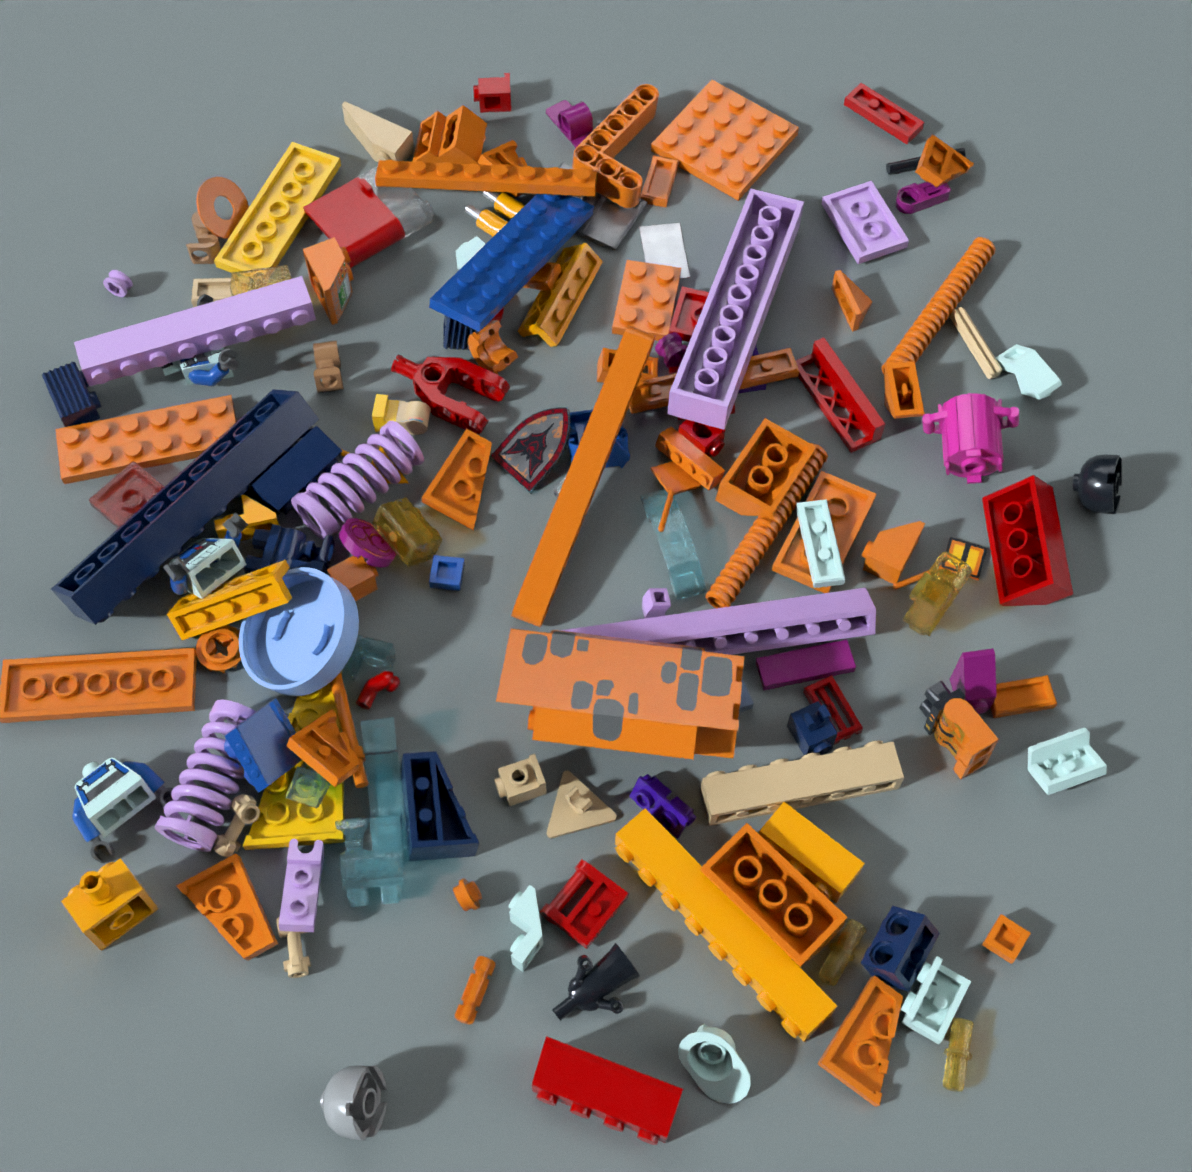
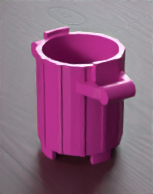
M968 393L954 396L945 402L943 406L938 404L937 413L923 415V432L926 434H942L943 460L947 475L951 473L958 477L967 478V484L982 483V476L990 475L997 470L1002 472L1004 459L1001 429L1015 428L1019 425V409L1016 407H1002L1001 399H998L997 402L995 398L986 394Z

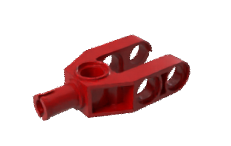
M397 355V360L394 359L391 366L392 372L413 380L415 394L422 402L430 406L432 415L476 434L482 433L489 420L479 411L467 406L466 402H458L445 396L449 384L452 382L499 402L504 399L510 389L509 383L503 377L460 357H427L423 363L417 364L404 358L402 355Z

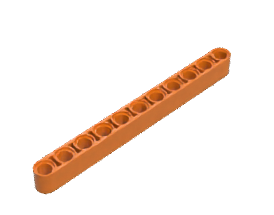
M629 325L626 327L516 599L511 617L541 628L649 358L656 335Z

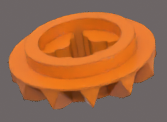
M225 625L203 633L196 644V655L200 664L205 666L210 672L215 670L224 673L227 669L237 668V664L241 661L239 652L240 630L233 626ZM216 641L223 647L228 646V656L217 653Z

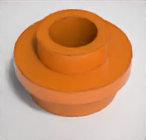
M465 878L459 880V885L453 887V892L464 911L479 909V900L482 899V894L474 881L468 882Z

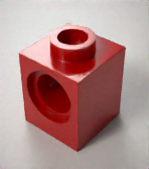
M687 419L679 425V433L708 457L718 455L725 445V429H719Z

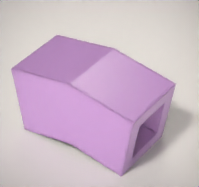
M649 588L642 597L644 618L665 616L666 611L671 606L667 588Z

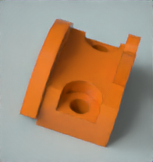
M492 320L480 332H473L468 338V346L475 361L480 367L495 374L504 370L518 358L517 353L508 348L501 340L498 331L502 326L499 320Z

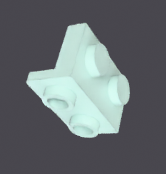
M1084 727L1028 748V771L1047 795L1106 775L1107 765L1089 745L1090 732L1087 728Z
M936 956L931 964L926 961L923 964L916 978L921 983L917 993L915 994L910 991L901 1007V1010L906 1013L901 1023L933 1042L940 1044L971 981L941 965L943 959Z

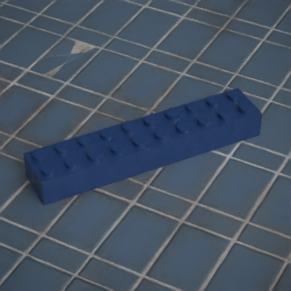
M273 389L52 587L51 590L75 616L95 625L98 622L106 621L114 613L113 608L121 601L130 599L137 592L136 587L144 580L154 577L160 571L159 566L167 559L177 556L182 551V545L187 540L200 535L205 529L204 525L212 517L216 518L224 513L227 509V504L234 497L237 498L243 495L249 489L248 484L256 477H261L271 468L270 464L275 459L283 457L298 438L306 436L313 429L312 425L319 418L298 391Z

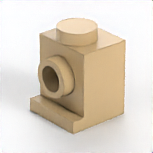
M535 754L529 755L528 759L498 768L499 778L494 779L500 798L506 796L509 807L546 794V782ZM522 776L525 777V778H524L522 781H520V782H517V781L513 780V779H516V778H519V777H522Z

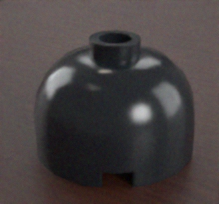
M1096 455L1089 458L1082 465L1080 474H1074L1073 491L1079 492L1080 502L1090 511L1101 514L1117 513L1121 495H1118L1119 486H1122V459L1119 457L1120 455Z

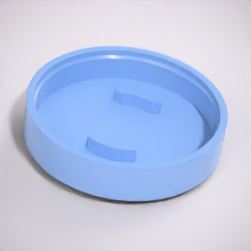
M300 567L288 570L282 578L292 596L289 603L244 618L239 633L240 657L249 676L258 684L286 696L308 695L329 684L348 662L355 647L359 629L357 605L347 587L320 570Z

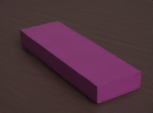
M847 639L756 658L755 662L764 691L827 678L831 675L837 676L855 672L856 669Z

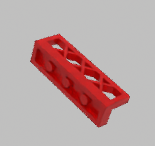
M823 337L814 341L812 353L795 360L799 369L798 378L850 453L881 440L885 422L826 339ZM814 362L819 369L818 376L808 374L802 367ZM819 384L831 387L834 391L833 397L820 394L818 391ZM833 407L846 408L849 412V418L836 416L833 412ZM849 427L861 430L866 437L854 442L848 434Z

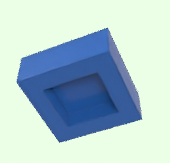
M434 555L429 578L430 588L460 591L465 567L464 558Z

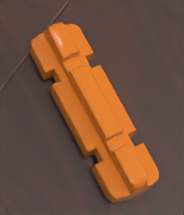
M484 956L477 957L473 969L476 971L474 974H470L461 997L463 1004H458L454 1015L455 1019L468 1025L474 1023L478 1013L475 1010L476 1006L480 1007L490 982L487 978L492 976L496 967V963L492 959Z

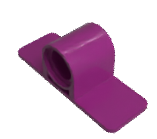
M562 100L546 109L548 117L575 148L593 131L591 111L582 101L572 106L567 100Z

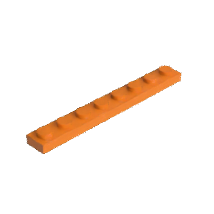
M379 160L375 182L376 186L595 196L597 170Z

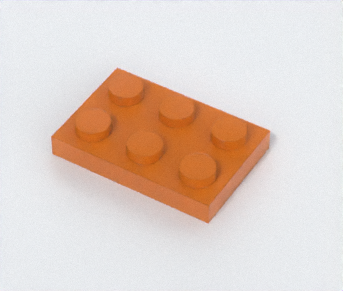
M627 260L613 320L612 334L623 335L628 325L656 335L655 340L657 341L669 334L681 277V268Z

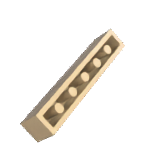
M878 740L869 742L862 748L852 749L846 746L825 755L809 753L801 759L794 761L778 759L771 762L768 766L746 765L738 771L731 773L715 771L702 778L700 790L709 826L773 814L783 802L793 809H799L897 790L902 784L904 775L894 742L883 743V741Z

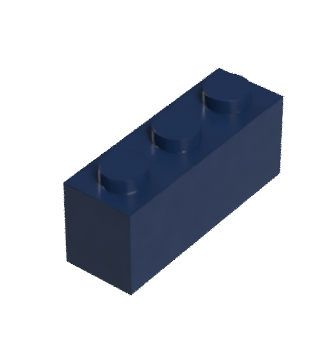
M316 425L252 484L250 494L260 504L275 512L277 516L281 512L287 515L294 508L291 502L292 497L297 493L306 492V488L310 483H318L317 479L324 472L331 473V467L335 463H340L338 459L342 450Z

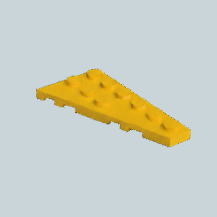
M330 683L314 693L297 696L292 713H289L288 716L296 733L331 709L337 715L335 722L339 731L342 732ZM301 760L264 789L258 806L260 815L253 822L249 835H246L243 848L245 850L289 847L291 839H297L298 846L314 845L316 840H321L324 844L345 842L344 781L334 787L306 762Z

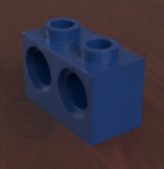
M892 905L870 947L867 948L861 964L871 976L875 975L887 985L909 992L940 933L926 915Z

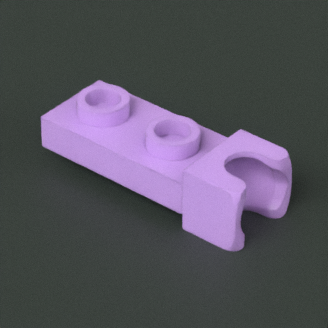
M291 839L289 842L279 931L314 932L321 874L324 864V843L321 840L315 841L314 848L309 853H301L298 850L297 839Z

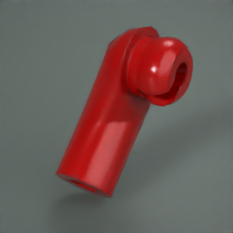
M383 671L368 679L356 700V704L361 708L369 710L378 692L384 688L388 692H393L398 688L400 684L399 677L394 676V673L391 671Z

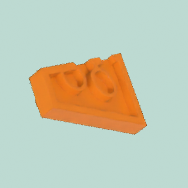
M466 429L422 496L421 502L474 531L492 442Z
M235 853L176 885L192 901L202 915L218 929L217 931L243 959L249 961L278 945L243 861L238 854Z
M874 975L870 977L817 1064L873 1106L877 1107L880 1106L884 1074H887L888 1055L892 1038L895 1037L903 996Z

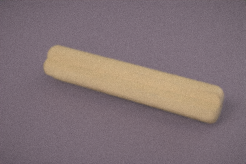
M963 307L954 309L950 319L984 374L990 380L999 377L1002 368L967 311Z

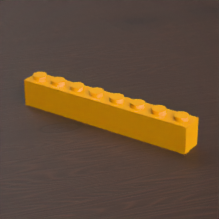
M646 808L616 833L615 850L618 855L627 863L632 861L639 869L638 874L649 887L654 885L662 893L661 898L668 908L672 911L678 910L686 918L684 922L696 936L701 934L710 943L708 948L720 961L725 959L734 968L732 973L742 985L747 986L749 984L757 992V1000L767 1011L772 1012L774 1010L783 1020L781 1025L793 1038L799 1036L805 1042L834 1013L837 1005L700 871L702 866Z

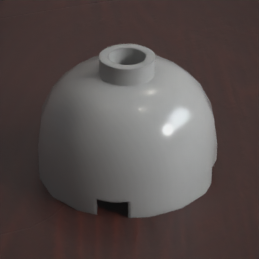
M347 1066L333 1075L326 1089L322 1092L320 1104L328 1126L339 1136L354 1140H366V1137L373 1138L379 1131L387 1102L380 1104L381 1090H387L383 1072L377 1066Z

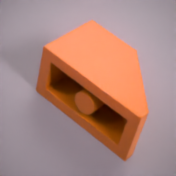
M917 521L880 531L875 541L869 540L861 556L866 559L863 570L892 584L897 583L920 539L925 523Z

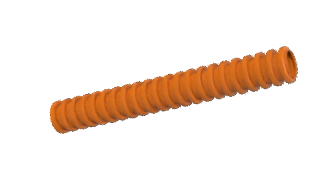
M984 237L975 238L939 290H937L926 305V308L923 309L917 320H915L913 326L910 327L904 338H902L891 353V356L883 364L882 372L884 375L885 364L910 361H915L916 363L923 351L926 350L932 339L936 336V333L944 325L949 315H951L962 300V297H964L983 268L995 254L996 248L989 239Z
M810 443L817 447L772 517L758 516L753 522V526L749 528L748 533L745 534L744 540L739 543V547L735 549L734 554L731 555L730 560L725 564V568L721 570L720 576L711 585L705 597L714 608L730 607L731 603L735 601L736 596L740 594L741 589L745 586V582L749 580L750 574L755 571V567L759 565L760 560L764 557V553L768 551L774 538L778 536V532L781 531L788 517L791 516L792 511L796 508L797 503L800 502L801 497L804 496L806 490L810 487V483L814 481L815 476L827 461L828 455L821 446Z

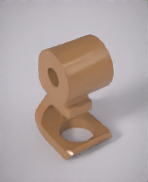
M196 211L192 215L191 220L199 243L186 244L190 259L193 264H214L215 258L221 251L219 237L205 227L198 211ZM200 250L206 252L208 255L205 257H199L193 254V252Z
M337 340L313 343L317 368L314 371L317 392L343 390Z

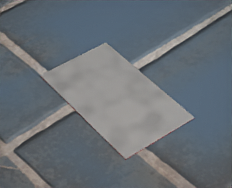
M680 223L639 227L645 262L681 268L680 278H689Z

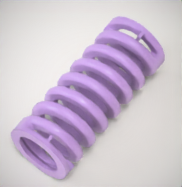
M390 420L381 427L379 434H372L368 438L367 444H359L355 449V453L347 454L343 458V463H335L331 467V473L321 474L318 483H310L306 488V492L297 493L292 497V505L306 526L317 537L324 540L326 535L337 533L340 526L332 514L320 503L317 494L325 499L334 514L345 523L347 519L352 518V515L345 504L331 491L329 484L334 486L346 504L359 514L364 511V504L354 490L343 481L341 474L348 477L354 489L366 502L373 504L377 497L368 482L379 493L385 494L388 492L389 487L384 477L389 482L398 484L401 477L396 467L402 473L410 474L414 465H421L424 462L423 453L409 432L397 422ZM399 440H400L410 451H407V450L401 445V443L399 442ZM378 445L383 447L390 460L379 451ZM366 455L372 458L378 470L367 461ZM354 465L360 468L368 482L355 471ZM307 511H308V512L311 514V516L315 519V521L317 522V524L319 525V527L311 520V518L309 517Z
M229 700L215 701L209 713L210 722L202 728L203 738L195 742V753L187 759L188 769H185L179 775L181 785L173 788L171 792L173 801L168 802L164 806L166 817L160 815L155 825L158 833L184 847L201 852L211 851L217 834L203 825L192 822V816L214 826L223 825L224 817L215 810L189 801L185 796H193L221 810H229L231 808L232 802L228 797L208 788L198 786L193 780H200L210 787L227 794L238 793L239 785L235 781L221 774L205 770L200 764H207L220 773L233 778H244V768L242 765L228 759L230 757L224 750L225 739L218 738L214 733H221L225 736L230 730L255 713V710ZM207 748H213L228 758L211 754ZM178 812H185L190 815H188L186 820ZM173 831H176V832H180V833H182V834H185V836H184V837H181L180 835L174 833ZM191 837L198 842L189 840L188 838Z

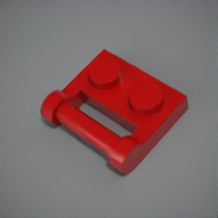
M581 859L575 867L576 872L552 902L550 904L546 903L539 913L547 921L555 924L588 949L626 901L629 893L591 864ZM586 879L593 882V885L567 917L560 913Z

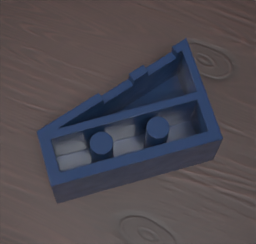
M437 752L403 753L400 770L409 862L476 856L479 841L476 834H473L466 819V813L453 792V786Z

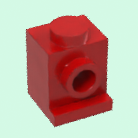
M504 73L505 77L478 78V85H473L474 102H479L480 113L512 111L510 73Z

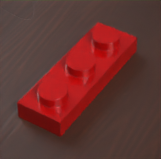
M863 83L855 87L844 100L846 107L905 144H908L923 130L924 121Z

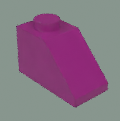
M994 648L963 652L950 677L952 690L955 691L960 688L965 695L964 700L978 714L988 711L997 697Z

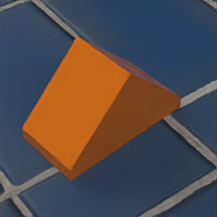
M915 361L885 364L884 406L894 419L920 417L925 414Z

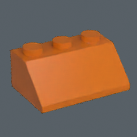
M764 418L721 481L715 501L740 515L772 517L817 447Z

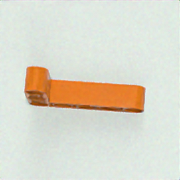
M650 84L639 85L574 150L572 169L597 170L596 192L624 208H633L639 204L643 179L637 172L613 158L656 115L659 91Z

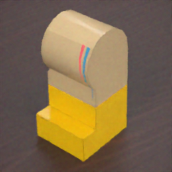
M376 394L372 412L375 432H380L381 427L391 420L400 424L409 434H424L427 432L431 408L421 401L389 400L388 395Z

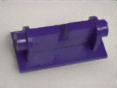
M649 774L644 777L640 776L629 797L640 808H646L676 839H679L686 825L689 827L696 820L697 816L693 814L694 809L685 804L678 796L669 801L667 797L670 796L672 791L660 782L656 776L651 777Z

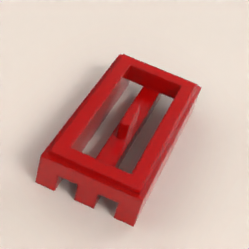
M832 675L804 687L803 693L810 705L819 701L814 692L817 691L840 732H837L834 745L838 744L842 739L851 738L853 734L862 733V725ZM825 686H828L851 727H846L834 703L825 691Z

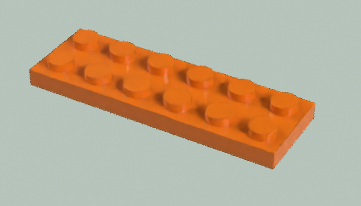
M227 395L55 429L61 479L64 484L197 458L237 422L232 396Z
M195 648L5 659L2 665L0 685V722L12 723L195 711L196 650Z

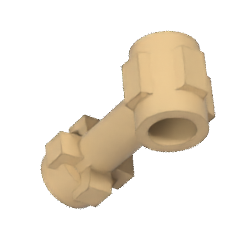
M238 795L233 799L231 807L236 814L226 833L217 835L213 850L219 855L228 858L233 855L234 851L238 852L241 844L236 840L245 823L250 824L258 819L260 810L256 806L257 801L252 796Z
M280 917L276 919L278 934L280 938L287 937L289 960L283 961L284 970L288 972L289 978L304 977L309 974L308 967H311L309 956L303 957L300 934L308 932L279 931Z

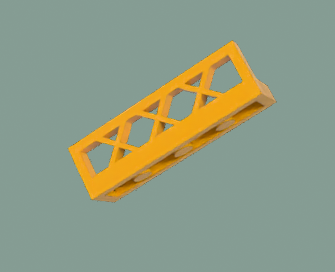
M587 243L563 248L556 263H559L562 271L551 291L540 290L517 331L522 337L538 334L550 347L558 346L603 263Z
M283 560L228 580L203 599L194 594L184 596L172 607L167 616L181 640H185L289 603L292 598L282 579L290 567L287 561Z

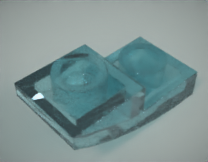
M303 761L301 767L297 766L285 798L318 809L331 784Z

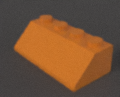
M748 823L700 868V871L800 967L818 954L843 928L848 918Z

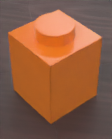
M351 556L327 569L328 575L346 586L355 601L378 590L375 578L379 574L376 568L368 565L362 556L359 559Z

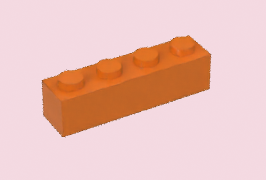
M672 426L659 433L655 447L708 491L721 482L725 470Z

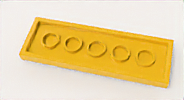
M291 142L215 258L216 267L266 285L309 217L304 212L303 207L322 197L341 167L340 158Z

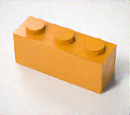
M785 802L780 805L759 831V834L820 892L835 903L839 901L858 877L865 864Z

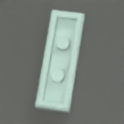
M827 499L797 503L796 512L813 587L843 585L846 579Z

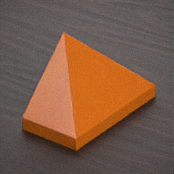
M837 270L834 274L832 290L852 332L857 331L873 301L841 270Z

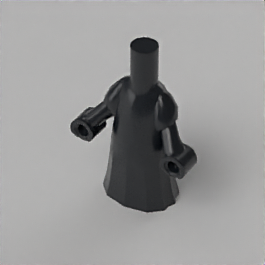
M616 943L594 965L587 955H581L577 959L578 968L576 975L569 982L568 997L553 1008L552 1011L560 1021L576 1008L584 1011H595L598 1008L612 1011L615 1014L621 1013L624 1005L617 997H612L609 1000L603 999V997L639 977L638 971Z

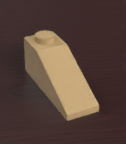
M346 101L343 102L342 109L345 124L374 161L378 163L379 160L406 161L415 149L412 131Z

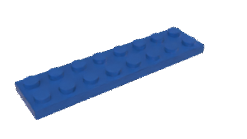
M536 194L430 298L429 308L480 332L593 215L594 206L572 195Z

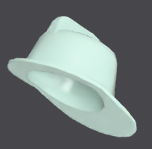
M703 1024L698 1028L697 1032L688 1034L681 1040L678 1047L679 1059L699 1088L709 1098L719 1103L731 1104L739 1102L747 1096L751 1086L750 1074L736 1052L732 1037L726 1031Z

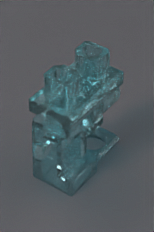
M402 813L371 816L370 819L362 817L337 820L335 822L336 829L341 830L346 837V851L340 853L339 859L342 890H347L350 906L360 907L369 905L368 888L380 886L382 904L399 903L402 895V884L406 880ZM369 822L373 850L363 848L364 833L369 826Z

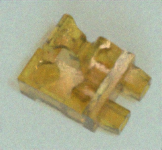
M947 551L942 552L930 568L929 573L925 572L911 591L909 598L914 603L905 614L903 621L908 623L909 627L920 635L926 634L930 637L972 574L971 567ZM944 561L951 562L955 565L957 572L954 574L948 569H939V564Z

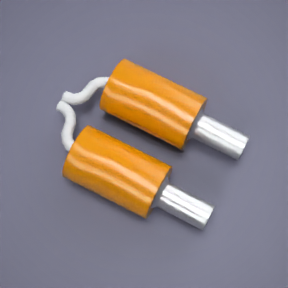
M483 192L484 197L494 202V210L510 220L525 206L505 192L500 195L496 192ZM471 204L465 209L467 214L477 220L476 226L492 237L508 223L488 209L481 212Z

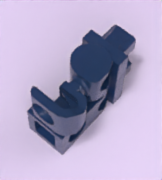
M272 524L271 530L255 529L252 538L253 548L264 550L262 558L248 555L245 560L247 565L243 569L247 574L286 560L290 567L289 570L308 567L320 570L328 575L327 569L329 568L335 548V541L333 536L326 535L322 546L316 547L314 541H306V535L296 529L282 528V526ZM306 557L311 563L300 561V559Z

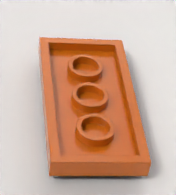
M821 471L806 502L827 499L843 566L877 494ZM797 517L773 564L772 571L822 593H829L832 586L813 587Z

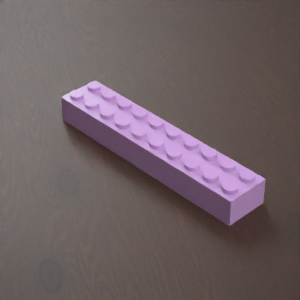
M750 189L670 389L667 414L719 429H725L800 227L804 202Z

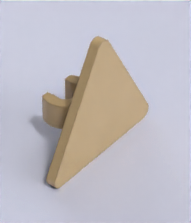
M567 770L562 774L547 829V837L552 839L611 823L616 820L617 815Z

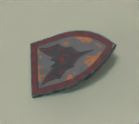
M549 408L530 415L521 421L490 455L498 465L530 494L556 466L566 449L571 427L569 408Z

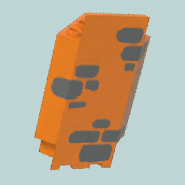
M511 628L496 702L533 706L528 717V730H533L532 740L694 760V754L733 759L736 733L739 727L738 717L741 703L744 656L705 652V648L559 630H552L550 633Z

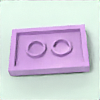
M872 181L822 198L821 204L857 264L907 248L909 243L907 236Z

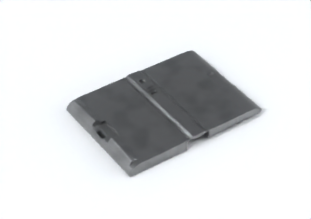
M561 163L558 168L572 169V166ZM598 192L595 193V196H574L594 206L593 215L576 231L575 235H579L610 250H616L648 202L640 198L637 206L624 208Z

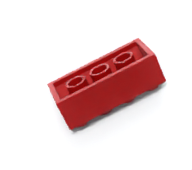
M1032 475L983 497L982 502L1000 605H1047L1073 595L1053 487Z
M547 1036L532 1081V1091L538 1093L536 1096L538 1100L556 1106L557 1101L571 1106L569 1111L582 1118L589 1119L592 1114L604 1119L603 1125L619 1132H623L624 1128L638 1132V1139L652 1145H657L658 1141L666 1143L683 1089Z

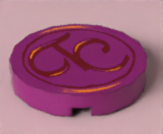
M351 518L347 519L341 527L339 538L344 547L354 557L359 559L360 556L368 559L366 561L368 565L378 568L388 567L397 555L396 547L392 540L375 525L362 519Z

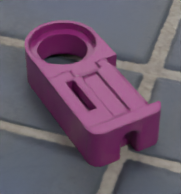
M924 182L919 185L913 183L902 187L898 191L895 206L904 214H913L947 201L951 188L947 183L939 187H935L930 182ZM909 196L916 202L908 204L903 202L901 198Z

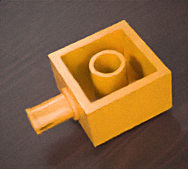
M121 858L116 862L105 864L98 872L89 871L81 877L80 883L69 891L66 898L61 900L81 931L101 951L159 909Z

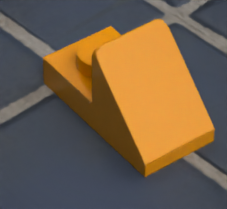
M241 495L244 514L239 516L248 524L241 532V541L252 539L255 529L271 530L272 524L280 526L275 512L248 496ZM233 514L214 520L215 530L219 539L225 538L227 529L223 526V523L230 519Z

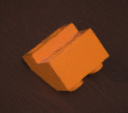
M464 105L448 116H444L439 111L435 112L420 123L413 162L474 163L479 165L478 160L482 154L483 144L486 139L487 122Z

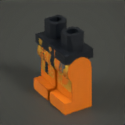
M939 681L929 687L924 694L927 699L919 707L927 717L924 729L929 735L934 733L937 743L946 747L957 760L953 770L960 779H963L987 764L999 739L974 708L964 700L965 695L960 688L951 693L943 681Z

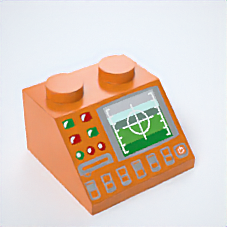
M335 237L303 249L311 285L332 325L338 323L353 293L350 281L354 280L353 273L347 264L350 263L348 252L344 246L339 247Z

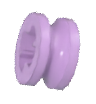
M111 270L109 277L103 281L105 288L118 297H125L127 290L133 286L131 279L118 270Z

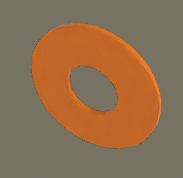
M212 177L202 183L197 193V210L205 227L214 235L228 239L249 208L242 190L227 178ZM218 196L227 198L232 205L233 214L229 220L220 218L215 212L214 201Z

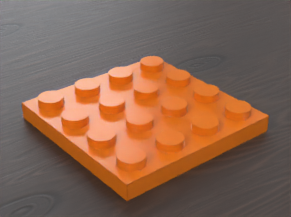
M711 80L651 143V151L660 157L678 160L680 168L739 201L798 135L799 127L720 83Z

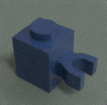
M819 701L791 713L787 727L803 755L809 753L824 755L833 749L838 734L830 721L831 715L825 704L821 706Z

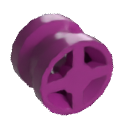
M675 332L661 338L655 346L657 354L664 357V364L667 368L680 366L687 346L682 344L680 335Z

